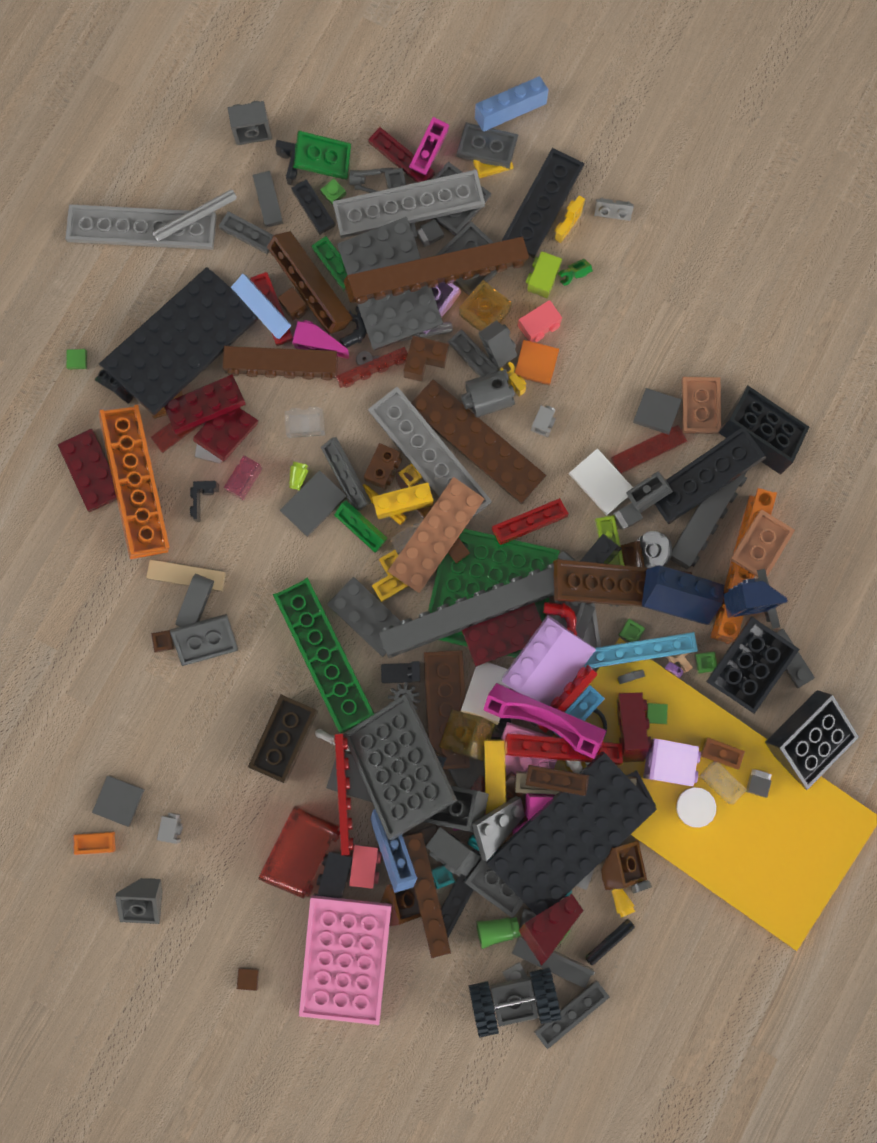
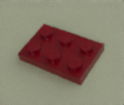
M237 408L209 420L193 437V441L224 462L257 426L258 420L241 408Z

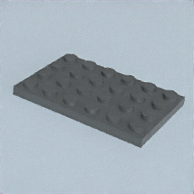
M407 217L337 244L347 275L421 259ZM428 286L421 287L420 290L415 292L407 290L397 296L389 294L380 300L371 298L365 303L358 304L374 351L412 337V335L415 336L444 325L432 288H428Z
M403 695L344 734V737L348 738V746L388 840L397 838L457 801L409 695Z

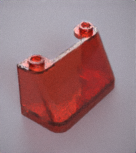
M300 805L294 806L258 879L302 899L305 896L309 897L314 889V886L311 885L312 880L332 841L337 842L340 836V825Z

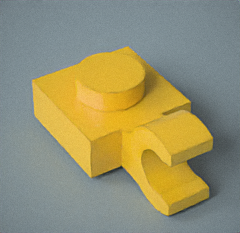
M509 362L508 367L511 370L507 372L508 383L510 386L512 385L514 391L520 397L526 391V382L521 376L518 377L514 373L515 367L513 363Z

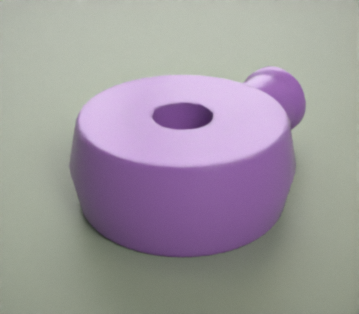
M671 662L665 667L667 671L678 678L683 675L684 671Z

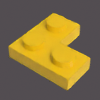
M580 195L576 200H571L567 207L568 211L565 215V221L563 223L560 222L555 229V240L559 243H562L582 214L585 199Z
M396 550L379 559L388 576L373 584L372 587L381 602L409 587L387 572L398 557Z

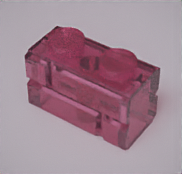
M243 455L239 461L240 464L236 466L224 486L228 493L242 501L262 471L259 463Z

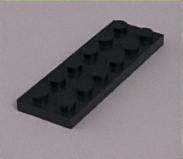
M552 148L502 241L523 237L528 255L535 258L585 163Z
M743 426L669 477L666 481L673 492L656 502L655 506L665 521L670 524L766 459V456Z

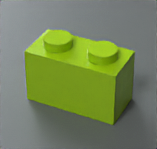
M541 251L540 256L534 259L532 265L534 268L533 274H528L526 284H528L527 291L548 298L561 266L562 258Z

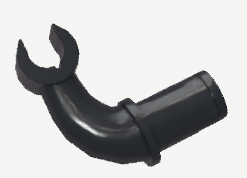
M357 306L355 308L357 315L349 310V314L352 316L351 321L356 323V329L353 330V333L339 340L340 344L346 348L356 343H362L367 333L359 307Z

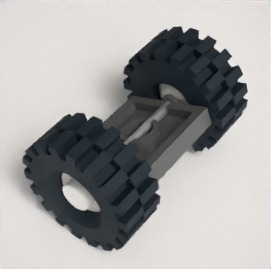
M550 968L531 971L530 977L490 985V987L488 981L468 985L479 1038L499 1034L498 1026L537 1019L538 1015L541 1024L561 1020L559 1002Z

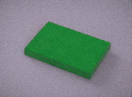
M298 130L293 167L347 180L351 143Z

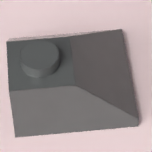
M140 878L116 893L115 898L120 922L160 924L162 905L161 879Z

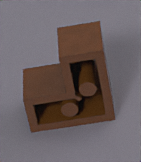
M412 335L403 370L404 378L422 382L426 364L445 369L449 344Z

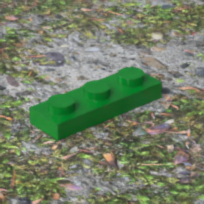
M325 236L311 245V248L340 288L345 291L344 280L347 277V272L342 257L328 237Z
M347 500L341 503L334 514L336 518L375 553L380 550L388 539Z

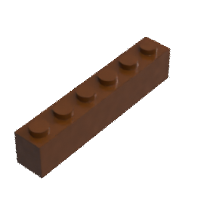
M291 231L274 235L267 246L268 250L326 332L332 334L344 330L352 320V316Z
M224 346L223 369L226 374H233V376L246 374L249 377L265 375L268 378L284 376L287 379L302 377L303 379L311 380L317 377L322 380H332V378H337L338 354L337 351Z
M421 831L405 835L403 839L417 877L414 888L431 958L451 954L423 833Z

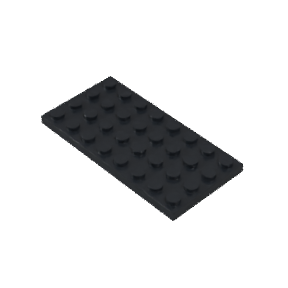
M206 267L99 363V366L155 416L224 352V346H230L259 318L230 286Z
M604 751L579 773L589 775L586 796L559 792L486 861L487 865L536 916L562 900L610 854L612 848L618 847L657 810Z

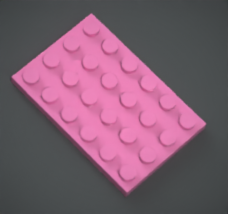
M311 895L299 1016L379 1025L392 904Z

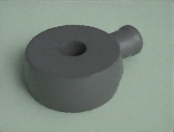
M362 351L356 357L357 365L363 369H367L372 366L373 362L379 361V355L372 356L368 351Z

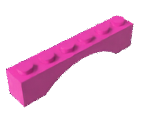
M497 683L488 694L483 709L500 718L522 719L544 726L565 739L575 751L593 759L606 733L604 729Z

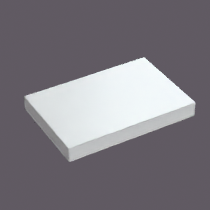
M598 449L569 472L574 481L606 516L628 498L626 492L633 488Z
M489 662L477 666L461 712L498 725L500 717L483 709L487 696L496 683L510 689L508 685L502 682V677L508 669Z

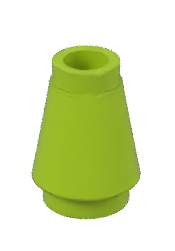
M293 462V465L290 466L289 488L300 490L309 471L307 470L308 465Z

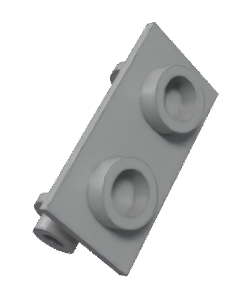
M601 197L596 199L594 216L630 221L634 205L630 201H616V203H613V200Z

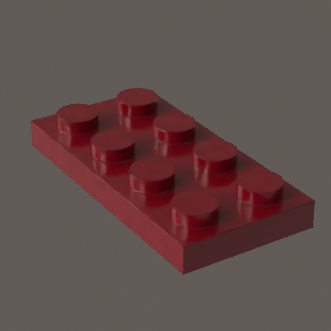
M233 374L177 397L164 407L173 430L177 435L246 405Z
M92 428L57 444L88 512L117 500L109 462Z
M532 603L463 629L462 633L475 667L522 650L542 624L535 604Z

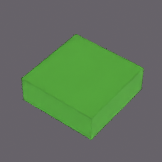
M67 350L66 368L68 370L87 369V350Z
M628 619L619 636L629 642H635L640 639L646 628Z
M715 652L695 654L697 673L713 672L717 666Z
M647 703L649 723L667 724L668 704Z

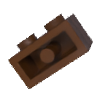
M379 443L365 472L364 481L384 490L387 485L391 486L394 479L392 474L395 468L398 469L402 462L400 452Z

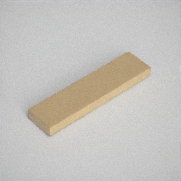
M150 560L146 578L189 586L193 576L199 574L214 580L212 590L222 592L226 573Z

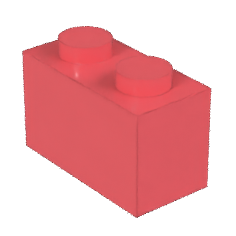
M549 300L520 318L518 327L528 341L538 342L545 337L547 332H554L560 327L562 316Z
M354 845L349 886L373 889L374 884H378L380 872H376L377 864H381L382 857L381 852H378L379 847Z

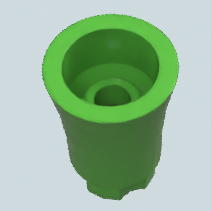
M517 917L476 921L481 949L521 936Z

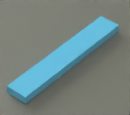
M695 632L597 647L583 667L589 665L592 668L698 652Z

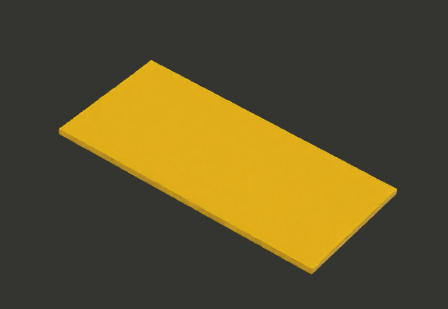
M618 638L614 645L627 642H625L621 638ZM649 659L599 667L596 671L598 675L589 685L605 698L597 707L607 721V733L602 742L619 743V738H621L617 714L618 694L642 692L643 699H646L647 703L668 704L667 724L649 723L647 734L651 736V739L698 746V751L701 752L705 739L710 738L745 751L739 770L701 757L700 762L696 765L698 780L697 783H694V786L644 779L645 760L644 762H623L621 765H617L625 775L636 770L638 771L657 808L630 835L797 951L876 828L877 814L822 776L808 790L804 789L773 756L765 743L767 740L765 737L653 660ZM641 669L644 671L645 677L619 684V676ZM592 712L585 722L603 729L600 717ZM555 733L552 735L554 738H559ZM557 760L554 769L573 772L569 766H566L565 760ZM581 762V765L584 769L586 767V763ZM752 769L771 774V785L767 798L746 792ZM693 787L708 791L716 803V814L713 820L708 825L700 828L690 827L683 823L676 811L679 795L686 789Z

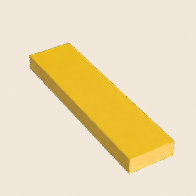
M505 740L484 741L485 793L489 794L486 814L506 802Z

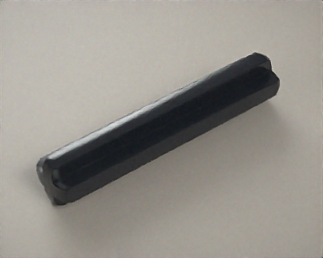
M626 919L586 955L585 958L592 966L597 963L635 928L634 924L629 919Z

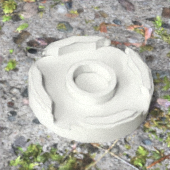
M693 787L686 789L678 797L676 804L678 817L690 827L700 828L706 826L713 820L716 814L715 799L708 791L702 788Z

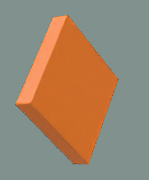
M523 340L515 370L516 375L526 380L550 385L559 349Z

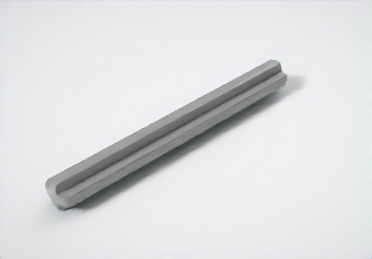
M230 189L154 230L153 235L155 239L160 241L237 199L236 194Z

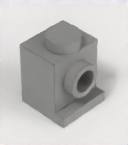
M540 406L531 431L549 437L556 420L553 417L555 409L550 406Z
M168 813V816H162L157 840L174 844L181 842V839L177 838L178 835H181L183 829L180 814Z

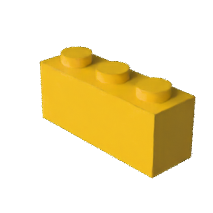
M428 482L372 497L378 519L433 505Z

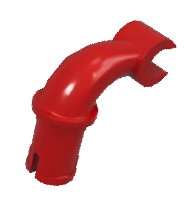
M545 602L543 613L559 615L561 618H565L567 629L577 636L575 630L576 615L571 607L566 605L565 602L562 604Z

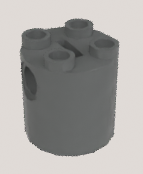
M500 370L465 381L466 393L461 395L465 409H472L477 418L515 405L513 398L515 393L512 385L508 386L507 381L509 378L507 371Z

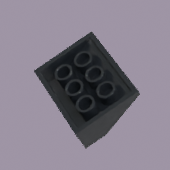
M747 385L727 415L718 433L727 438L744 426L766 456V459L761 462L781 475L794 462L809 430V426Z
M751 616L706 682L755 714L800 649Z
M816 690L765 743L773 756L804 789L808 790L859 736L834 696Z

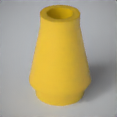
M623 889L611 890L616 912L621 918L635 912V905Z

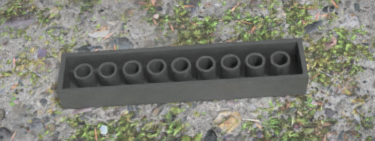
M554 563L548 565L543 571L536 569L529 572V575L525 578H522V576L515 577L507 585L503 583L497 584L492 587L491 591L485 592V590L476 592L473 598H460L452 606L448 604L439 606L436 612H423L415 620L408 618L401 621L399 626L393 627V625L382 628V632L379 635L388 658L395 657L458 633L476 624L554 596Z

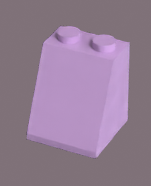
M651 739L652 748H649L646 755L643 778L694 786V783H697L698 780L696 765L701 759V752L698 751L699 747L661 739Z

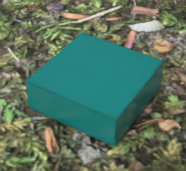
M445 865L431 869L436 889L455 883L452 872L445 868Z

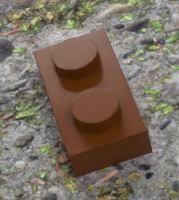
M706 738L701 751V757L739 770L745 751Z

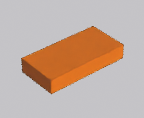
M115 832L74 835V855L115 852Z

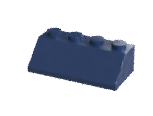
M658 565L646 569L642 607L709 625L723 603L725 585Z
M755 578L743 580V582L733 586V588L729 589V592L723 595L728 618L768 612L788 602L784 595L764 581H756Z

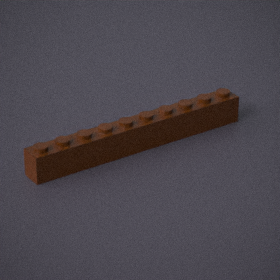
M523 237L350 274L345 278L344 285L350 303L362 304L371 298L380 300L389 294L397 296L407 290H410V292L418 291L424 286L433 288L442 282L450 284L455 282L456 279L468 280L477 274L485 276L490 274V271L502 272L512 266L514 269L520 268L529 259Z

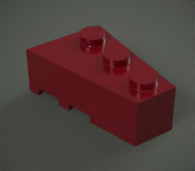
M642 692L618 694L617 714L621 734L619 743L622 744L623 762H644L649 748H652L651 736L647 734L649 718H645L647 700L643 699Z
M570 894L527 921L519 929L520 934L541 966L550 957L584 911L573 894Z

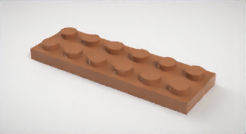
M453 477L387 572L417 593H420L485 498Z

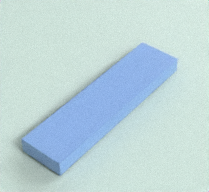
M242 274L231 286L276 338L280 339L292 326L245 274Z

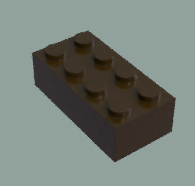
M280 694L248 768L282 783H287L318 714V710Z

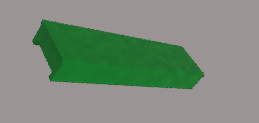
M308 577L279 593L273 594L339 733L342 734L356 727L374 715L373 709Z

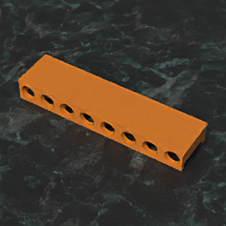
M134 405V407L104 411V409L100 410L99 419L129 558L136 559L168 553L170 547L139 406Z
M757 488L755 496L749 495L734 552L758 512L762 509L768 514H772L777 492ZM731 561L725 581L724 594L729 592V589L733 588V586L738 585L743 580L754 578L755 575ZM724 596L723 603L717 611L710 638L730 644L738 636L744 616L728 618Z

